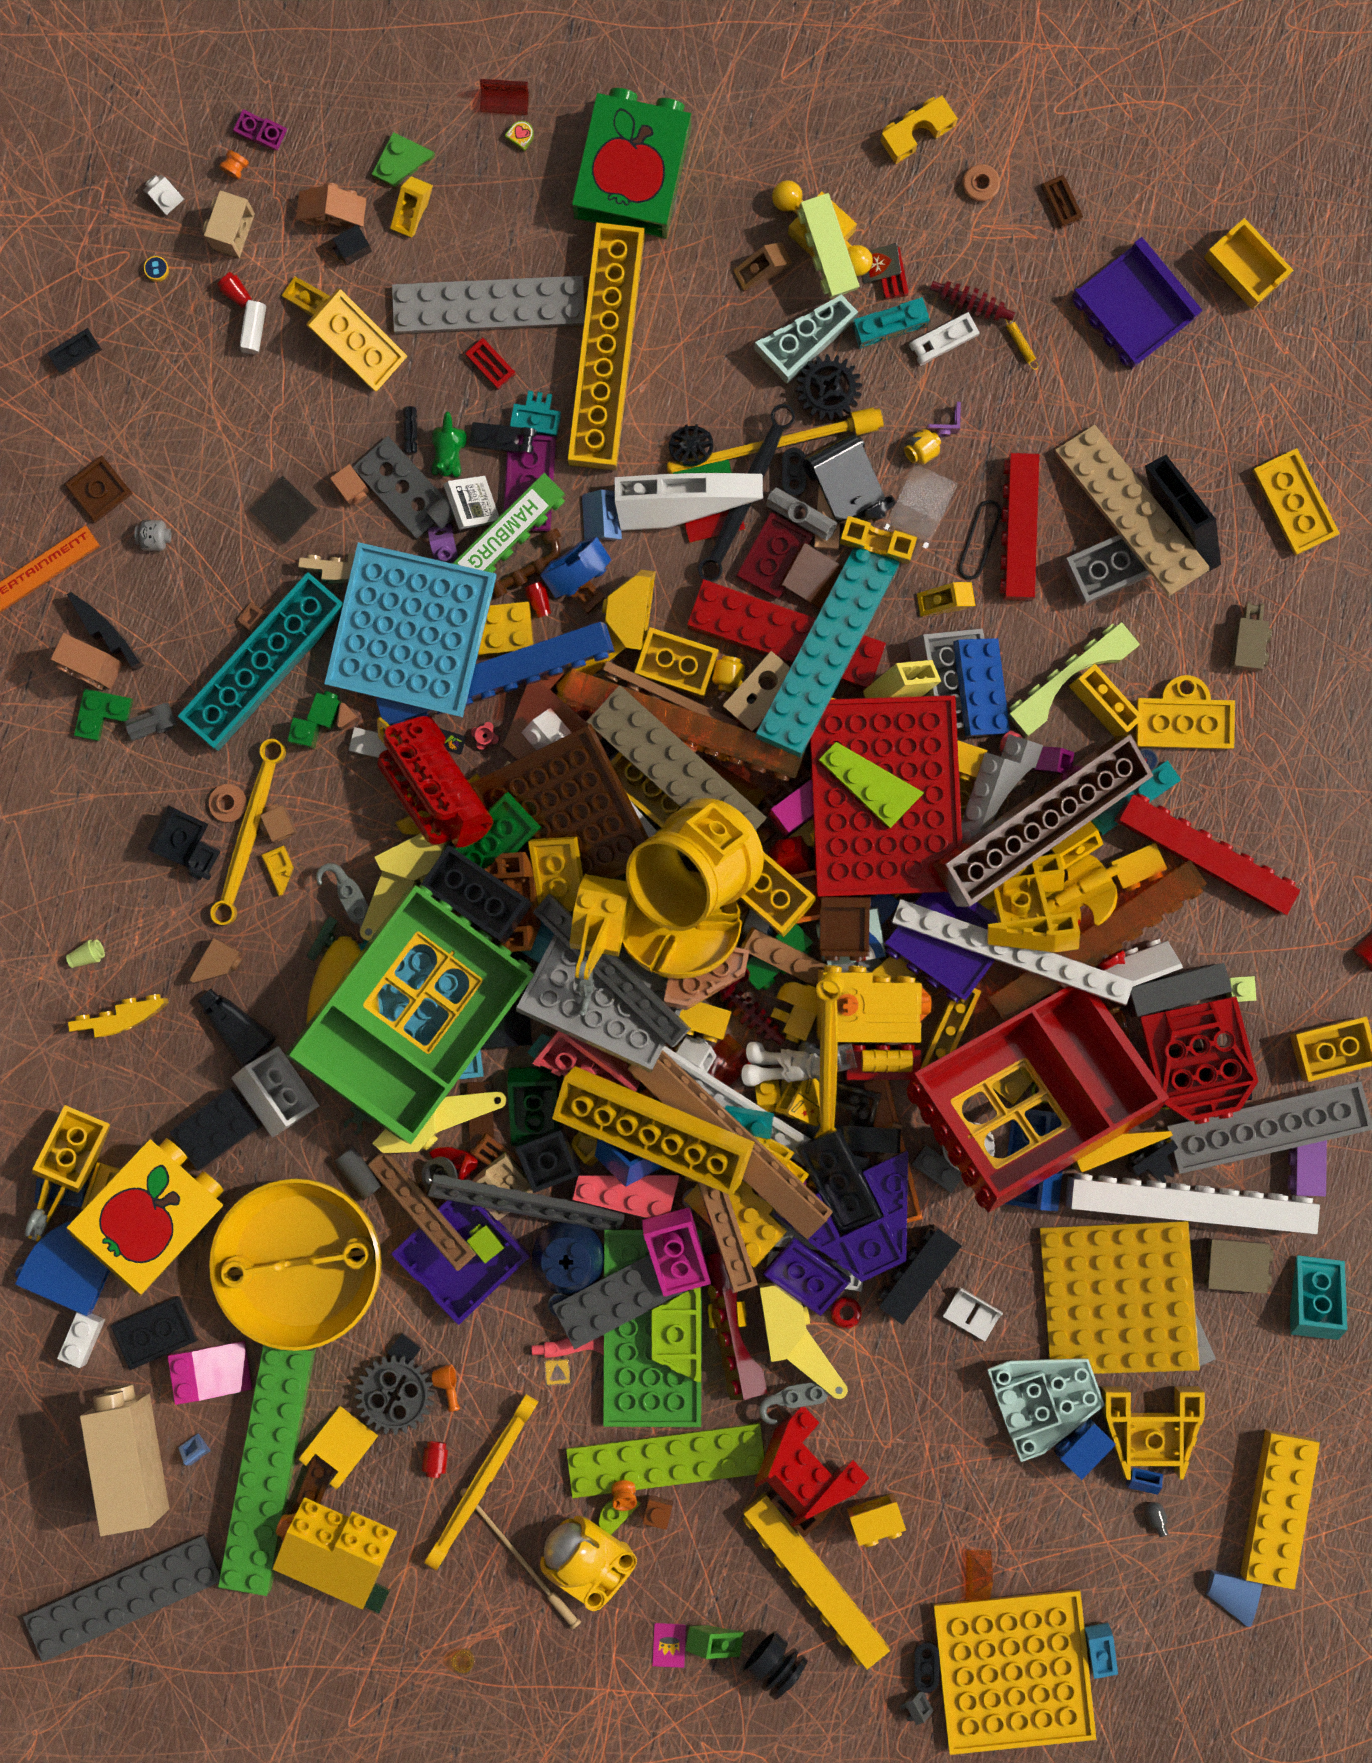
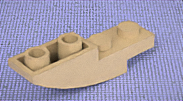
M348 554V562L338 557H330V561L321 560V557L317 555H306V558L299 557L298 567L301 571L322 573L321 579L324 583H348L355 554Z

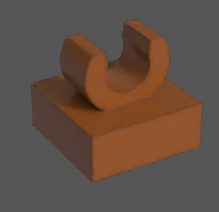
M590 581L580 586L578 591L571 595L573 600L587 614L605 599L604 595Z

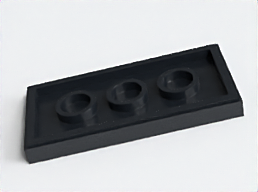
M839 1128L799 1144L796 1147L824 1204L833 1211L831 1217L840 1234L882 1218V1210Z

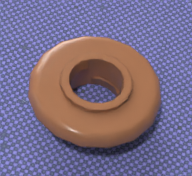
M986 164L972 166L963 177L964 191L971 199L976 201L992 199L1000 188L998 172ZM977 178H984L988 182V187L984 189L977 188L974 181Z
M232 784L218 786L209 798L211 814L223 822H232L239 819L247 807V799L244 792ZM225 796H230L234 799V805L229 810H225L221 806V800Z

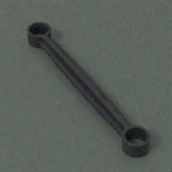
M779 404L773 408L771 412L772 426L747 474H762L764 478L784 430L790 429L795 423V413L789 405ZM780 409H787L792 415V420L786 425H778L775 422V413ZM752 502L730 509L710 557L705 558L699 564L698 572L702 579L714 583L722 577L723 567L721 563L738 533ZM708 562L717 563L719 566L718 576L713 579H707L702 573V567Z

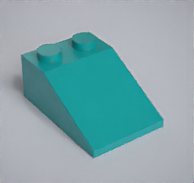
M1297 1255L1290 1304V1334L1339 1340L1347 1331L1345 1261Z

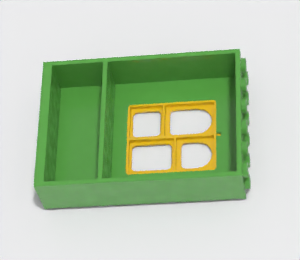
M415 885L407 889L285 1053L296 1064L408 1144H412L535 975L530 971V965L521 959H513L510 956L512 954L510 950L501 944L499 946L493 944L490 935L481 929L479 931L471 927L472 922L463 915L456 916L451 912L453 908L443 900L436 901L431 897L433 893L423 885H420V887ZM424 944L435 951L437 963L422 986L415 990L395 975V969L414 946ZM452 968L463 971L469 980V988L458 1004L452 1003L434 988L441 975L446 970ZM385 984L392 985L409 999L405 1009L393 1022L371 1006V1002ZM425 998H430L445 1009L449 1016L430 1043L424 1046L404 1031V1026Z

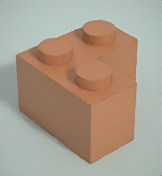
M324 183V186L320 187L310 186L307 190L299 191L296 220L313 226L331 223L345 229H350L357 224L359 227H363L367 198L358 196L357 192L353 190L339 189L338 185L334 183Z

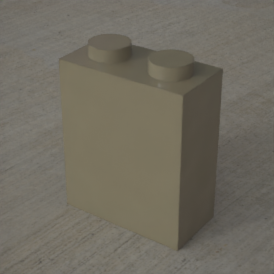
M1207 1238L1204 1287L1208 1289L1267 1293V1288H1270L1272 1283L1269 1263L1273 1262L1274 1253L1273 1249L1270 1248L1271 1244L1266 1242Z

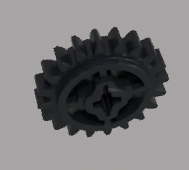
M826 354L825 361L816 356V365L808 361L807 367L809 370L801 369L800 373L804 378L798 377L797 383L803 386L797 387L796 392L803 394L798 397V402H806L803 410L812 409L810 417L819 413L820 421L823 420L825 415L828 416L830 422H832L834 415H837L838 419L842 420V411L850 415L851 409L849 406L857 407L858 403L854 398L860 399L862 394L856 390L861 389L863 385L862 383H856L861 375L852 374L855 370V365L849 368L846 367L848 359L839 363V355H836L833 361L830 360L829 354ZM823 371H834L828 376L817 375ZM842 376L848 384V394L840 386L839 381ZM834 381L833 390L830 389L824 395L825 386L828 387ZM810 382L818 389L819 396L816 400L810 392ZM830 400L841 401L839 404L832 406L824 405Z

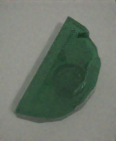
M331 916L327 918L307 954L308 959L314 962L321 955L325 947L329 948L336 939V935L333 933L338 925V920Z

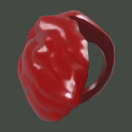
M436 1147L429 1152L432 1158H448L454 1164L456 1172H459L458 1179L472 1181L470 1173L476 1169L478 1160L471 1152L454 1147Z

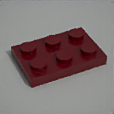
M771 512L741 566L737 577L779 599L785 589L779 585L801 543L809 545L813 534Z

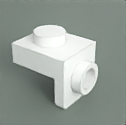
M163 175L151 177L145 184L147 187L143 190L166 215L184 200Z

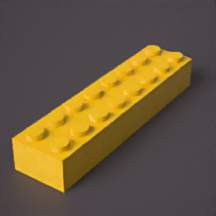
M576 1066L564 1077L552 1117L553 1120L731 1196L741 1185L755 1143Z

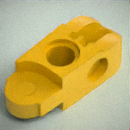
M792 981L786 982L780 987L776 998L817 1014V993L815 987Z

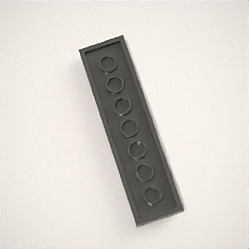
M203 1534L23 1616V1619L42 1662L219 1583L221 1572Z

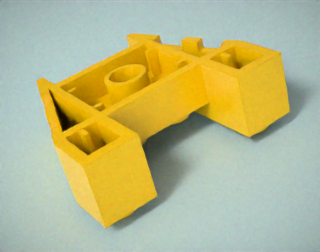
M1060 853L1040 856L978 900V902L993 900L998 923L988 924L987 943L989 945L1046 952L1079 949L1080 929L1075 912L1050 915L1045 893L1064 890L1065 872Z
M1101 1386V1396L1105 1404L1101 1411L1110 1438L1116 1444L1114 1450L1125 1478L1131 1480V1466H1174V1473L1180 1480H1183L1189 1465L1193 1446L1195 1447L1200 1425H1202L1205 1417V1392L1199 1386H1174V1413H1131V1392L1126 1386Z

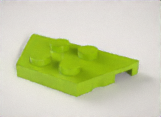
M701 1287L688 1290L652 1309V1360L696 1382H701Z

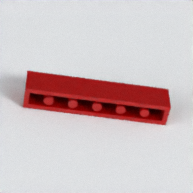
M1010 453L1008 460H1004L1003 474H1007V484H1003L1002 497L1006 498V507L1002 508V522H1006V528L1001 533V546H1005V555H1001L1000 569L1004 570V579H1000L999 593H1003V600L1032 601L1035 598L1040 454Z

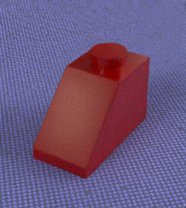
M801 835L778 840L767 854L790 875L811 871V851Z

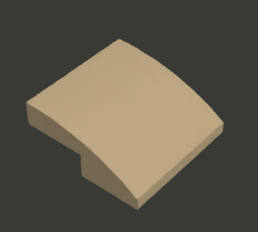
M506 1152L490 1163L472 1180L476 1183L533 1193L526 1174ZM485 1207L497 1221L510 1213Z

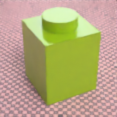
M488 1223L484 1227L479 1224L469 1232L471 1237L467 1242L484 1263H487L506 1247Z

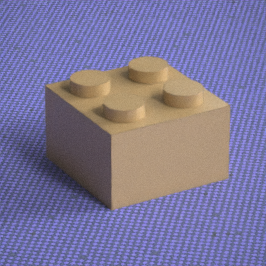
M220 190L218 197H214L212 200V214L210 220L207 219L204 223L203 233L213 250L240 258L255 213L247 199Z

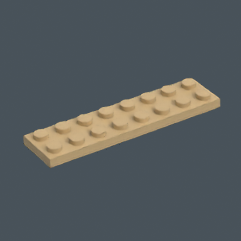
M1093 425L1055 450V455L1168 597L1209 571V565L1096 425Z

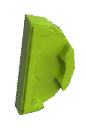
M611 1499L601 1510L600 1528L612 1535L640 1505V1502L637 1501L636 1507L631 1510L619 1511L613 1507Z

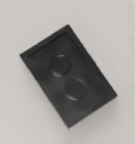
M180 1295L111 1325L129 1370L198 1341Z

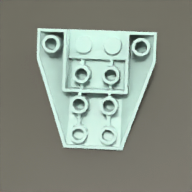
M1088 1358L1010 1360L987 1369L1005 1425L1021 1462L1046 1453L1105 1406Z

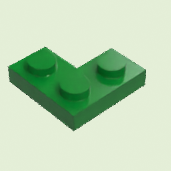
M84 689L74 736L100 741L104 719L122 722L129 720L133 699Z

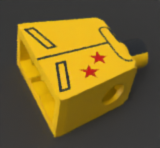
M809 1078L804 1081L789 1082L775 1111L801 1123L818 1126L820 1124L819 1081L816 1078Z

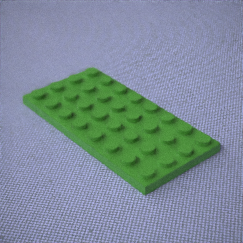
M643 1229L604 1230V1278L650 1254L643 1235ZM697 1230L702 1248V1230ZM701 1287V1365H702V1287ZM652 1309L604 1334L603 1427H701V1382H696L652 1360Z

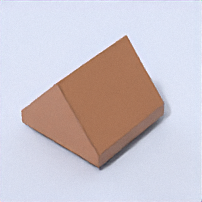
M341 703L337 726L345 730L360 719L345 703Z

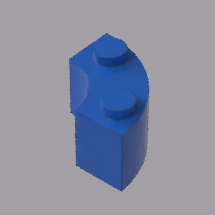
M597 537L578 542L569 552L551 561L542 572L541 577L555 598L563 595L569 597L575 594L580 586L592 578L606 572L605 567L612 559Z

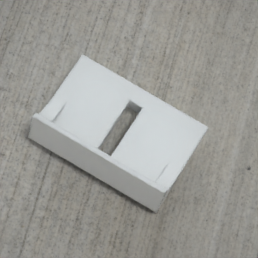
M959 1287L943 1317L986 1341L1003 1313ZM975 1304H980L970 1323H965Z

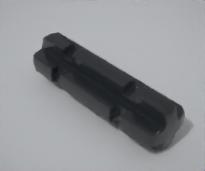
M406 406L403 408V417L405 418L403 420L404 440L406 441L404 442V451L407 454L417 453V442H415L417 440V421L415 420L417 418V410L414 406Z

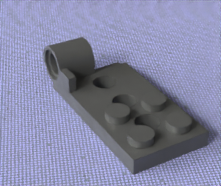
M389 436L383 439L352 467L416 539L421 537L434 524L442 530L455 518L449 500L432 485ZM384 464H390L393 466V472L389 476H383L380 474V468ZM402 481L409 484V490L404 494L396 491L397 484ZM416 499H422L425 501V507L421 511H415L412 509V503Z

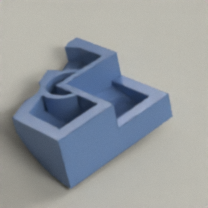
M1211 1570L1206 1594L1244 1625L1251 1627L1263 1584L1246 1581L1244 1578L1237 1577L1234 1574Z

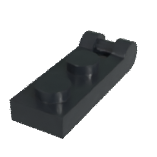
M473 422L469 446L472 448L533 454L534 446H532V441L536 437L537 430L529 427L521 428ZM519 436L523 437L522 444H518Z

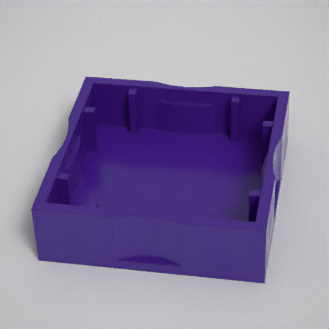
M447 1200L438 1210L466 1242L471 1237L469 1232L479 1224L484 1227L488 1223L506 1247L487 1263H484L476 1253L464 1267L457 1271L419 1227L391 1255L415 1280L422 1283L430 1291L434 1300L460 1325L502 1282L531 1256V1253L485 1207Z

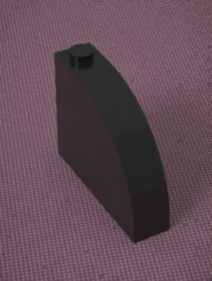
M1167 455L1145 465L1147 479L1155 500L1209 565V571L1220 566L1221 557L1217 523L1214 515Z

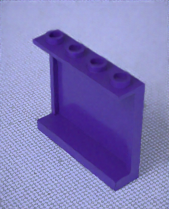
M1143 237L1134 242L1130 249L1081 288H1076L1072 294V301L1076 308L1086 313L1090 325L1094 329L1100 330L1104 335V342L1110 348L1113 347L1118 352V358L1124 366H1129L1131 369L1195 320L1203 311Z
M949 892L922 893L915 903L921 907L987 930L988 924L998 923L997 916L978 902L971 906L957 907ZM901 926L896 928L884 944V947L887 949L885 952L895 960L900 958L906 962L907 969L916 975L920 972L927 977L925 981L935 989L940 987L947 992L945 995L955 1003L960 1001L964 1004L995 961L992 958Z

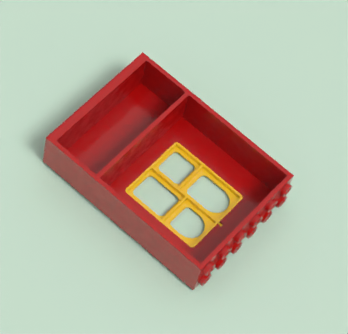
M1071 986L1065 987L915 1072L906 1089L911 1103L916 1104L920 1109L922 1120L925 1124H930L938 1144L943 1145L947 1150V1155L952 1165L957 1166L961 1171L963 1182L967 1187H971L976 1194L975 1199L981 1208H985L988 1213L1153 1117L1169 1099L1100 997ZM1024 1068L1039 1088V1092L1008 1109L1003 1105L993 1090L992 1085L1016 1070ZM978 1092H982L997 1113L995 1118L981 1125L968 1122L962 1113L964 1101ZM1046 1101L1050 1104L1062 1124L1045 1136H1039L1025 1117V1112ZM1015 1120L1029 1139V1145L1003 1159L991 1156L984 1146L986 1135L1008 1121Z

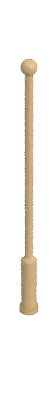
M463 1488L460 1491V1495L462 1497L466 1492L467 1488ZM477 1505L475 1508L545 1591L548 1595V1600L567 1621L572 1630L581 1623L580 1619L575 1617L555 1592L549 1590L487 1514Z

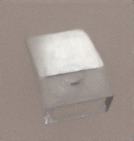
M915 463L884 528L891 532L896 530L916 536V544L927 549L958 483Z

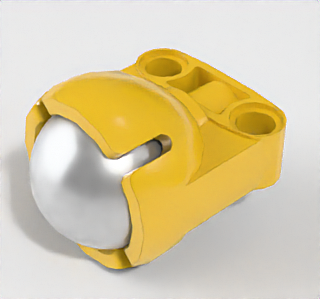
M574 1516V1519H566L549 1534L544 1546V1556L540 1560V1567L544 1576L584 1603L585 1607L590 1611L600 1610L618 1591L637 1564V1558L626 1542L617 1540L583 1516Z

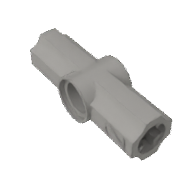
M777 487L769 494L766 506L826 541L834 534L837 525L836 521ZM801 509H805V516L802 519H798V512Z

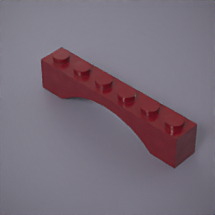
M720 1252L704 1254L711 1284L708 1285V1295L713 1307L712 1317L716 1322L717 1342L720 1346L722 1367L725 1372L726 1389L730 1400H746L766 1394L767 1389L763 1369L747 1351L739 1332L736 1315L738 1292L733 1293Z

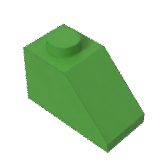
M709 1625L689 1626L685 1651L705 1659L740 1657L744 1632Z

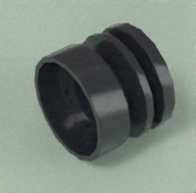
M777 1631L770 1633L757 1646L742 1669L743 1673L753 1682H758L763 1677H766L762 1690H770L769 1696L774 1700L781 1697L797 1682L808 1662L804 1655L797 1657L798 1650L796 1648L784 1654L788 1641Z

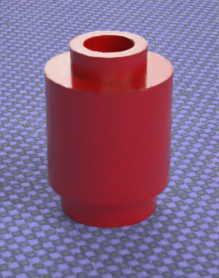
M427 1441V1447H424L421 1470L426 1472V1477L440 1478L441 1474L446 1473L447 1443Z

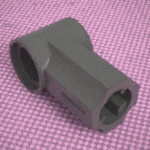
M169 703L154 706L148 710L149 712L125 721L127 732L132 741L156 732L163 733L177 727Z

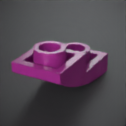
M245 109L242 110L233 129V133L275 151H278L287 131V128L267 118L264 120Z

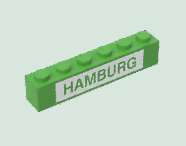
M543 473L453 564L494 573L497 570L494 566L500 560L505 562L514 553L511 549L517 543L522 545L531 536L528 532L534 526L539 528L547 521L548 517L546 514L551 509L557 511L565 503L563 498L566 494Z

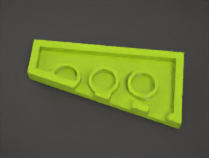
M837 742L818 760L889 829L924 793Z

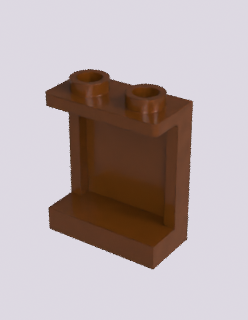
M870 896L820 897V956H825V960L837 961L840 960V956H849L851 961H864V957H870Z

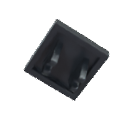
M1166 1138L1149 1145V1149L1142 1153L1137 1151L1128 1158L1130 1162L1125 1164L1131 1174L1138 1176L1147 1170L1157 1181L1165 1183L1166 1178L1164 1174L1174 1177V1172L1167 1156L1178 1149V1146L1174 1140Z

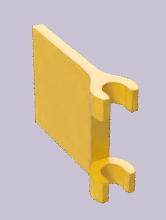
M339 1406L301 1455L299 1461L306 1466L315 1454L338 1471L329 1483L337 1490L378 1435Z

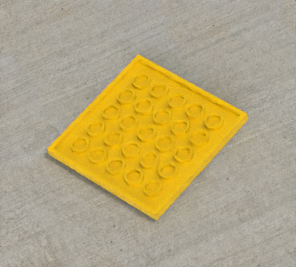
M1188 1221L1040 1228L1050 1359L1088 1358L1093 1374L1200 1370Z
M1079 1589L933 1604L950 1755L1097 1740L1081 1591Z

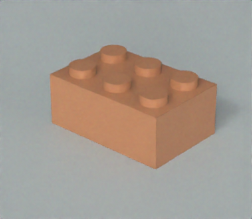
M63 633L51 658L52 661L57 663L56 668L100 690L104 686L109 689L112 688L123 665L122 662L108 653Z

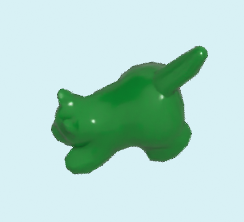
M445 412L443 426L436 427L432 432L431 439L436 451L431 473L433 475H439L440 473L444 477L452 473L454 477L458 478L461 476L462 471L459 452L467 443V435L463 429L452 427L451 414Z

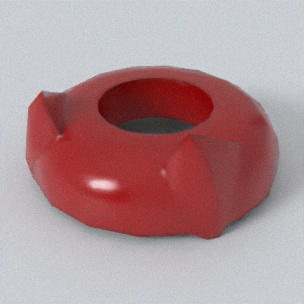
M1117 950L1114 954L1099 962L1096 967L1105 971L1117 964H1125V951Z
M842 1297L833 1303L830 1314L837 1326L851 1329L860 1321L862 1310L859 1303L853 1298ZM844 1306H850L853 1309V1317L849 1320H843L840 1317V1310Z

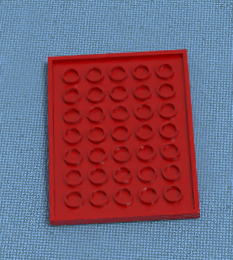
M955 695L831 699L810 738L817 897L948 892L933 864L962 845ZM835 742L924 792L890 829L818 761Z

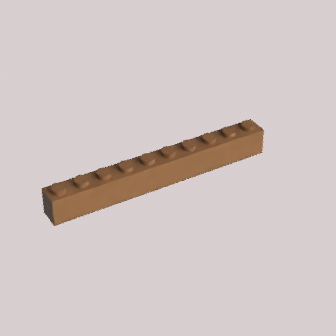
M663 1050L651 1073L634 1065L628 1068L637 1081L642 1082L650 1090V1093L664 1104L755 1142L742 1181L749 1184L762 1200L767 1201L780 1217L785 1218L798 1234L803 1235L808 1240L827 1221L833 1211Z

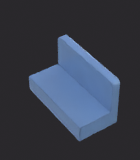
M601 489L583 494L585 540L597 537L599 540L616 541L622 539L615 504V491Z

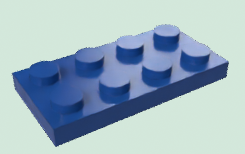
M998 638L958 639L953 641L965 737L1005 735L1010 731Z

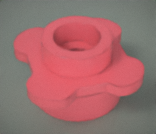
M486 722L478 728L474 727L471 730V735L475 737L477 741L476 746L480 750H484L490 744L495 745L499 741V737L493 731L494 726L490 722Z

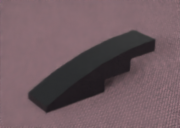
M72 592L67 594L92 637L97 639L102 636L110 651L114 654L123 652L133 669L138 670L144 666L130 643L110 621Z

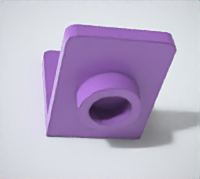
M956 402L954 425L928 424L926 429L930 432H935L939 437H949L951 434H958L960 430L961 402Z
M447 524L442 530L438 526L428 529L434 560L453 564L459 557L453 537L452 525ZM439 531H447L442 535H434Z

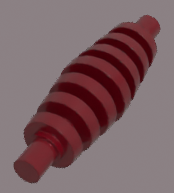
M933 281L930 290L939 293L941 300L945 301L946 296L950 297L948 304L952 306L955 300L959 301L957 306L959 310H962L964 303L968 304L965 313L969 312L970 314L972 308L976 307L975 316L979 317L983 310L986 311L984 318L989 319L990 315L994 314V321H998L999 318L1012 321L1016 313L1004 307L1005 303L1002 301L999 306L995 305L997 298L993 296L991 301L987 302L988 293L983 292L981 299L977 298L980 290L978 288H975L973 294L969 295L968 292L971 286L966 285L963 292L959 291L961 286L959 283H956L954 288L950 287L952 283L950 281H947L946 284Z
M735 986L725 987L718 991L722 996L720 998L722 1003L726 999L729 1001L726 1006L728 1010L733 1005L737 1008L733 1012L735 1017L740 1012L744 1014L739 1020L741 1024L749 1018L751 1022L747 1028L751 1030L757 1025L759 1028L755 1033L757 1035H760L762 1031L766 1033L763 1037L766 1041L772 1039L781 1046L786 1040L778 1032L779 1025L777 1023L773 1027L769 1024L773 1020L771 1016L766 1020L762 1018L766 1013L764 1008L759 1013L755 1012L760 1005L757 1001L752 1007L748 1006L747 1004L752 998L748 996L743 1001L740 997L744 992L740 990L735 994L733 992L736 988Z

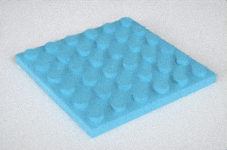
M358 542L324 684L463 717L497 574Z

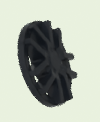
M697 424L695 426L685 425V427L672 433L669 441L671 457L683 466H697L704 463L710 458L714 449L711 433ZM688 431H694L693 436H689ZM673 447L678 448V450L675 453L673 451ZM709 447L708 452L706 453L703 448ZM682 453H684L685 455L683 456V458L679 459L678 457ZM701 453L703 457L699 459L696 454ZM690 456H692L695 461H687V460H688V458H689Z

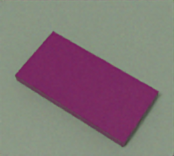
M536 435L532 441V446H534L533 454L507 452L503 513L543 473L554 482L556 436ZM519 436L518 444H522L523 437ZM552 509L546 514L548 517L547 521L539 528L534 526L530 531H551Z

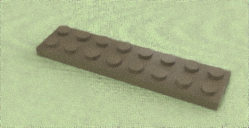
M619 685L588 719V724H591L600 735L680 807L700 798L717 799L740 811L755 830L767 818L622 686Z

